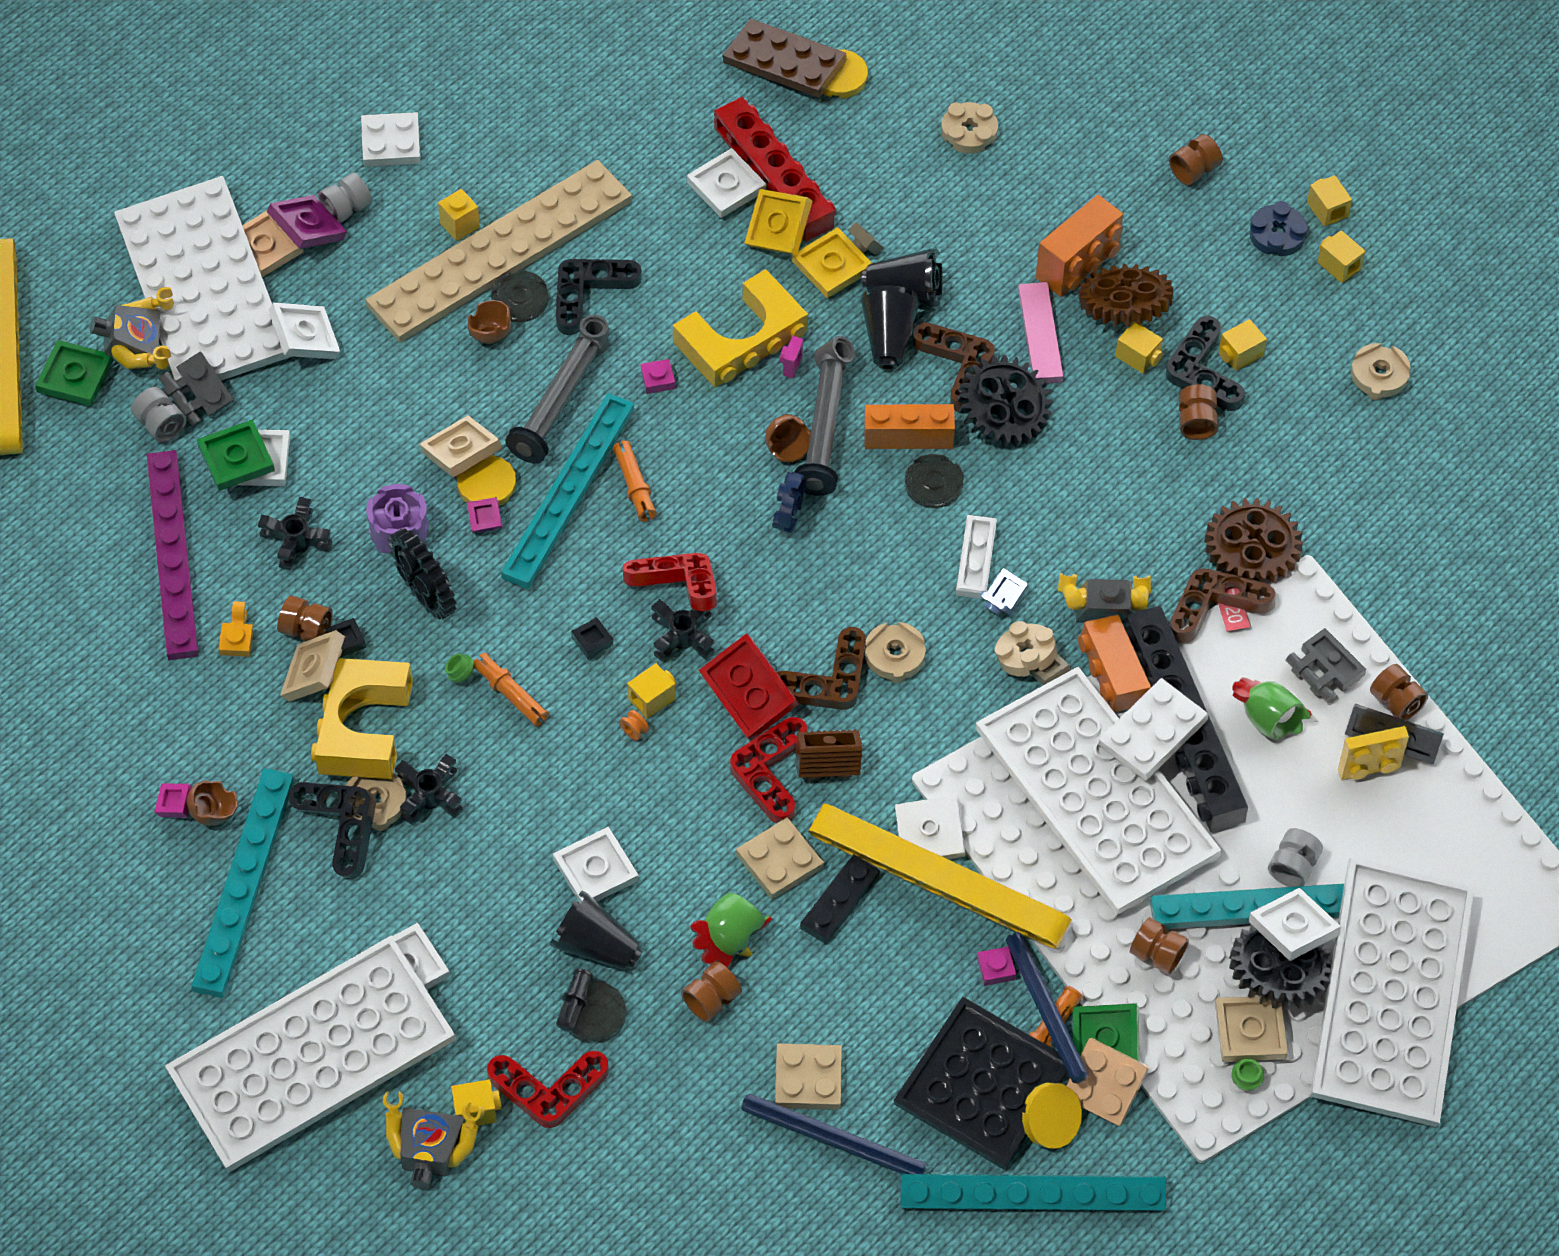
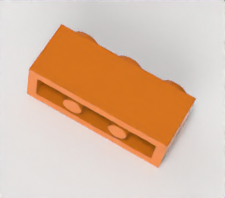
M954 404L865 405V449H953L955 433Z
M1119 615L1084 622L1082 633L1078 637V644L1081 652L1087 655L1091 675L1096 677L1099 682L1100 695L1114 712L1130 709L1151 686Z

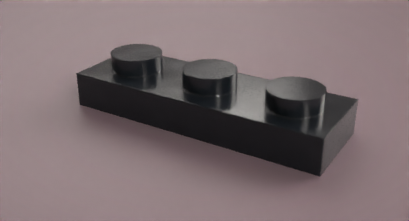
M1356 703L1345 731V735L1355 737L1405 726L1409 738L1404 755L1430 764H1434L1444 733Z
M853 854L800 922V929L827 945L879 877L880 869Z

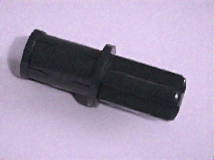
M578 968L574 970L568 991L562 995L564 1002L556 1021V1026L561 1028L562 1031L574 1030L581 1009L587 1005L585 998L594 976L585 969Z

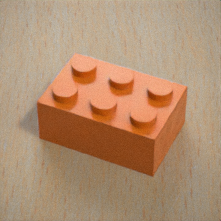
M1097 194L1039 243L1035 278L1042 283L1047 282L1048 288L1060 297L1069 290H1075L1084 277L1088 274L1091 275L1092 272H1096L1102 262L1107 258H1113L1118 253L1124 214Z

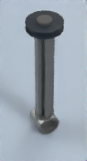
M589 315L583 318L579 325L580 334L576 339L575 345L526 425L510 429L505 443L511 453L517 458L533 464L544 461L549 451L548 445L544 440L595 355L604 353L608 348L609 326L606 319L602 316Z
M836 336L816 349L814 353L816 365L821 371L807 461L805 464L798 466L794 471L795 473L805 475L806 485L804 493L808 495H828L833 493L837 487L838 476L829 465L843 373L846 365L853 361L855 357L852 343L844 336Z

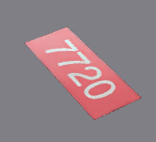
M1229 587L1225 590L1230 595L1240 593L1239 588ZM1218 603L1226 631L1250 627L1245 610Z

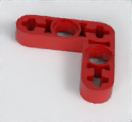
M689 553L635 559L623 564V581L629 586H646L685 581L692 609L708 611L717 606V591L709 557L705 554Z
M797 717L783 720L736 750L730 758V772L766 816L776 824L787 817L790 821L795 815V801L768 768L796 750L797 736L795 734L788 736V730L808 732L805 721ZM772 743L778 749L773 754H765L760 748L763 744ZM742 761L744 764L749 762V768L745 766L738 767V762ZM758 781H767L771 788L766 792H759L754 788V784ZM775 801L780 807L787 806L786 812H783L781 809L775 811Z
M589 1051L582 1055L549 1089L507 1055L495 1056L489 1061L487 1066L488 1079H490L491 1084L544 1128H553L561 1124L606 1079L609 1072L607 1057L599 1051ZM599 1063L600 1071L593 1069L588 1073V1064L596 1065ZM507 1067L508 1076L513 1080L511 1086L510 1079L502 1073L498 1076L496 1075V1068L503 1070ZM586 1074H587V1083H586V1081H585L584 1078H583ZM568 1083H576L581 1087L580 1092L574 1096L566 1095L562 1089ZM522 1085H530L535 1089L534 1094L529 1098H521L517 1095L516 1091ZM555 1095H557L560 1100L558 1104ZM555 1106L554 1116L550 1113L544 1116V1107L551 1109Z

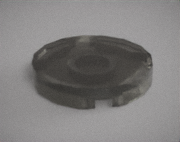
M518 270V273L513 274L508 272L495 281L491 288V300L502 301L509 306L511 322H527L536 319L545 311L548 305L547 285L535 273L526 270Z
M928 454L918 457L907 468L904 487L908 496L916 504L925 508L938 509L949 506L958 500L963 491L964 475L961 467L956 462L954 464L950 461L949 457L940 454Z
M591 981L585 998L587 1005L581 1009L574 1030L568 1032L581 1042L590 1043V1041H598V1043H602L615 1037L623 1028L626 1019V1006L624 998L616 988L604 982Z

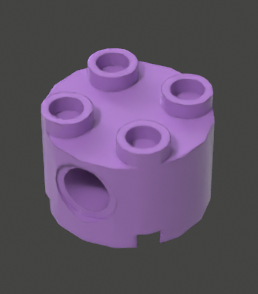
M392 484L377 490L378 494L373 499L371 496L367 503L366 514L371 540L379 552L390 553L392 551L388 546L390 544L388 538L401 528H406L408 531L411 530L414 536L417 534L420 541L424 542L428 534L429 524L427 521V506L424 497L420 493L418 495L408 485Z

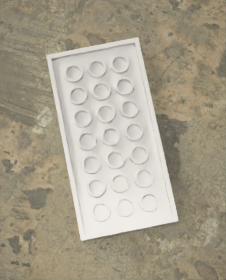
M223 176L114 212L145 298L151 296L154 299L157 298V291L163 287H169L172 290L173 296L170 298H173L174 301L173 308L163 310L158 306L156 310L160 311L159 338L162 346H167L170 350L171 357L168 359L175 380L182 377L176 366L200 351L220 380L292 357L284 356L269 313L272 302ZM187 386L186 388H184V389L181 390V391H182V393H186V392H189V391H191V390H190V388Z
M1076 667L976 722L975 729L1115 914L1118 915L1220 857L1222 850L1159 769L1145 781L1099 745V738L1119 718L1081 669Z
M1353 857L1349 859L1338 920L1341 929L1340 935L1335 938L1331 974L1329 976L1330 984L1326 993L1310 1097L1434 1127L1439 1125L1475 887Z
M391 935L170 1062L165 1067L229 1173L456 1040V1036Z

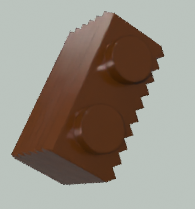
M818 730L817 732L811 731L810 733L799 731L797 733L795 756L798 778L816 780L820 777L835 776L840 779H846L850 776L861 775L863 748L859 730H830L828 732Z

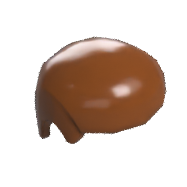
M495 300L479 303L475 315L468 316L470 336L478 342L485 344H495L505 338L511 331L509 306L502 301Z
M784 414L775 418L766 428L765 443L776 459L792 463L802 459L807 454L811 432L799 417L792 414Z
M203 780L194 784L186 799L191 816L198 823L211 827L229 820L238 808L236 792L227 791L221 781L210 782Z

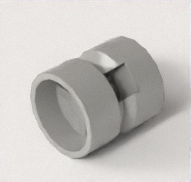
M350 173L340 179L338 186L335 184L328 186L318 193L319 201L339 223L348 219L352 215V210L360 212L372 204L369 189L356 173Z
M159 387L146 389L132 403L131 413L146 427V430L157 442L164 443L175 438L186 424V416Z
M1290 828L1286 831L1280 842L1279 850L1274 853L1268 865L1269 874L1285 886H1304L1312 872V867L1316 865L1323 852V845L1313 834L1302 829Z

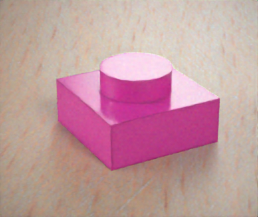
M792 336L788 347L783 346L779 362L783 363V376L795 377L803 357L804 339Z
M669 359L640 364L646 394L675 389V380Z
M497 497L467 502L473 534L503 529Z
M161 783L155 813L159 817L188 818L189 809L186 799L192 786L190 784Z
M1009 947L977 952V961L984 986L1015 980L1016 972Z

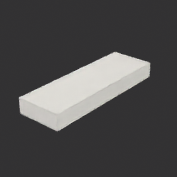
M967 515L956 588L957 596L983 599L980 594L982 591L987 592L997 523L996 518Z

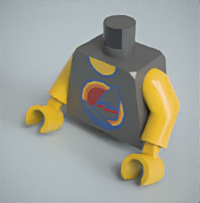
M160 288L155 299L151 296L124 305H117L113 308L107 319L93 317L90 333L104 337L103 351L107 356L116 359L126 369L148 371L153 364L162 370L168 367V359L171 357V353L167 346L158 347L160 311L156 309L158 306L163 310L173 308L174 301L173 298H170L173 296L171 288Z
M1063 573L1059 574L1058 591L1063 593L1067 606L1071 610L1076 611V622H1086L1119 615L1121 622L1125 623L1127 614L1147 608L1149 594L1152 593L1150 575H1147L1145 578L1133 576V588L1129 580L1089 579L1077 589L1076 574H1072V576H1066Z
M387 1091L383 1096V1104L389 1109V1112L386 1113V1139L393 1156L401 1160L402 1169L413 1172L410 1182L413 1187L428 1189L432 1175L448 1176L451 1168L458 1167L472 1153L478 1131L476 1121L483 1118L485 1109L483 1106H479L477 1116L473 1117L469 1112L471 1102H469L462 1109L463 1116L404 1107L401 1113L399 1112V1107L404 1101L402 1092L399 1091L398 1093L399 1103L392 1105L388 1102Z

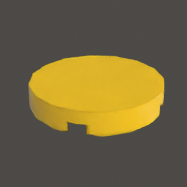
M843 49L840 51L846 52L847 61L823 92L824 95L829 97L835 95L839 96V98H848L857 95L866 85L868 70L865 61L855 52Z
M491 455L489 458L468 468L464 473L457 475L458 493L466 503L497 497L500 507L509 501V497L516 490L515 471L506 460Z
M1044 1083L1035 1087L1027 1096L1025 1104H1027L1026 1112L1022 1114L1025 1133L1038 1146L1059 1149L1072 1141L1081 1125L1082 1109L1079 1098L1071 1088L1064 1084Z

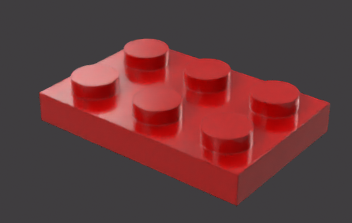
M747 633L698 670L750 741L800 704Z

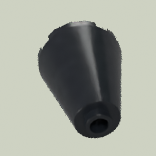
M937 248L868 264L867 269L862 271L863 288L867 287L868 293H872V288L877 286L904 287L905 293L912 295V291L918 294L919 304L931 307L938 306L940 301H936V295H942L943 268L942 263H936L935 256L940 255V252Z
M900 286L873 287L872 293L868 295L866 291L863 292L861 297L873 362L882 370H895L904 360L919 307V296L914 291H912V295L905 293V288Z
M582 890L579 893V896L583 898L582 902H573L556 931L561 936L559 941L557 942L552 939L550 946L621 970H625L627 965L633 968L642 954V951L637 949L640 942L594 898Z

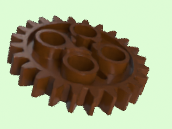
M1123 264L1122 268L1119 269L1112 265L1109 271L1101 268V274L1092 272L1091 278H1084V284H1080L1079 290L1081 310H1085L1087 316L1093 315V320L1103 318V324L1114 321V326H1117L1120 322H1125V325L1129 326L1133 321L1141 325V320L1143 319L1152 322V316L1160 318L1162 317V312L1169 311V306L1173 305L1174 299L1172 281L1167 280L1166 274L1159 275L1158 269L1150 272L1149 266L1139 269L1138 264H1135L1132 268H1128L1126 264Z
M1243 498L1242 506H1239L1235 501H1231L1230 510L1222 506L1220 515L1214 513L1212 522H1208L1204 540L1206 543L1205 553H1210V563L1217 562L1216 571L1226 569L1227 574L1250 580H1258L1262 583H1265V579L1269 578L1275 584L1278 575L1286 578L1288 570L1294 571L1296 562L1300 561L1303 542L1301 541L1302 531H1297L1298 522H1290V512L1281 515L1282 506L1280 505L1274 510L1271 509V501L1269 500L1264 506L1260 505L1258 498L1254 500L1253 505H1249L1246 498Z

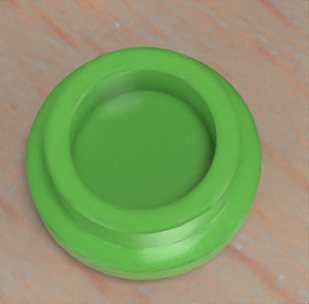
M461 653L453 655L445 665L448 679L453 683L467 680L473 672V659L469 655H462Z
M1243 1059L1233 1066L1231 1078L1238 1088L1252 1091L1259 1088L1263 1083L1264 1070L1257 1061Z

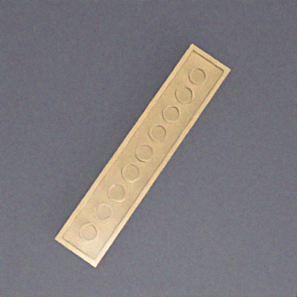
M596 160L366 298V306L396 340L401 343L632 203V195L599 160Z

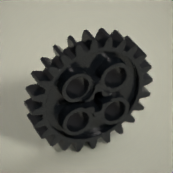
M994 355L991 356L988 363L986 360L981 359L978 366L973 365L969 373L965 374L962 379L964 383H961L958 391L962 394L958 397L957 402L964 404L960 408L959 413L968 414L964 424L973 423L974 427L971 433L980 430L982 432L981 440L983 441L989 436L993 446L998 440L1002 441L1004 448L1008 446L1010 441H1012L1015 447H1018L1022 440L1028 444L1032 436L1038 437L1041 429L1043 430L1048 423L1046 420L1052 414L1048 409L1053 401L1046 399L1051 390L1042 389L1046 380H1037L1035 377L1039 371L1029 372L1028 362L1022 367L1019 366L1017 357H1015L1012 363H1008L1006 355H1003L1000 362H998ZM1009 382L1015 383L1019 389L1013 388ZM982 387L988 388L992 394L986 393ZM1018 409L1024 410L1028 416L1022 415ZM991 414L997 415L1001 421L995 420Z
M401 528L390 535V538H388L390 544L388 546L392 550L390 552L391 556L396 560L394 564L399 575L405 581V585L410 587L412 595L416 596L420 605L425 607L427 613L431 612L434 618L437 617L438 620H443L454 613L457 609L455 606L457 602L453 598L455 594L449 588L451 584L448 577L440 567V563L433 558L432 551H428L426 544L420 541L417 534L414 536L411 530L408 531L406 528Z
M1251 924L1249 932L1242 930L1240 938H1235L1229 959H1231L1229 969L1234 970L1232 978L1240 980L1239 989H1250L1249 998L1259 995V1003L1263 1004L1266 1000H1270L1272 1008H1276L1279 1002L1283 1003L1285 1010H1289L1290 1003H1294L1298 1009H1301L1304 1001L1311 1006L1315 998L1321 1000L1324 991L1327 992L1330 984L1329 976L1332 959H1329L1331 951L1322 949L1324 945L1322 944L1290 961Z

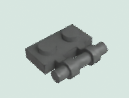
M201 351L176 366V369L182 376L178 380L174 381L169 372L159 377L164 386L163 391L168 397L173 399L186 416V420L191 427L201 422L196 413L198 410L203 408L207 415L211 417L234 402V399ZM187 386L197 398L192 402H188L181 391Z
M1326 628L1302 644L1301 651L1306 656L1300 659L1293 652L1285 660L1292 667L1291 671L1298 678L1302 677L1311 686L1310 690L1317 697L1321 696L1327 703L1336 696L1329 686L1335 684L1341 691H1344L1365 676L1366 668ZM1314 665L1324 673L1320 678L1310 669Z

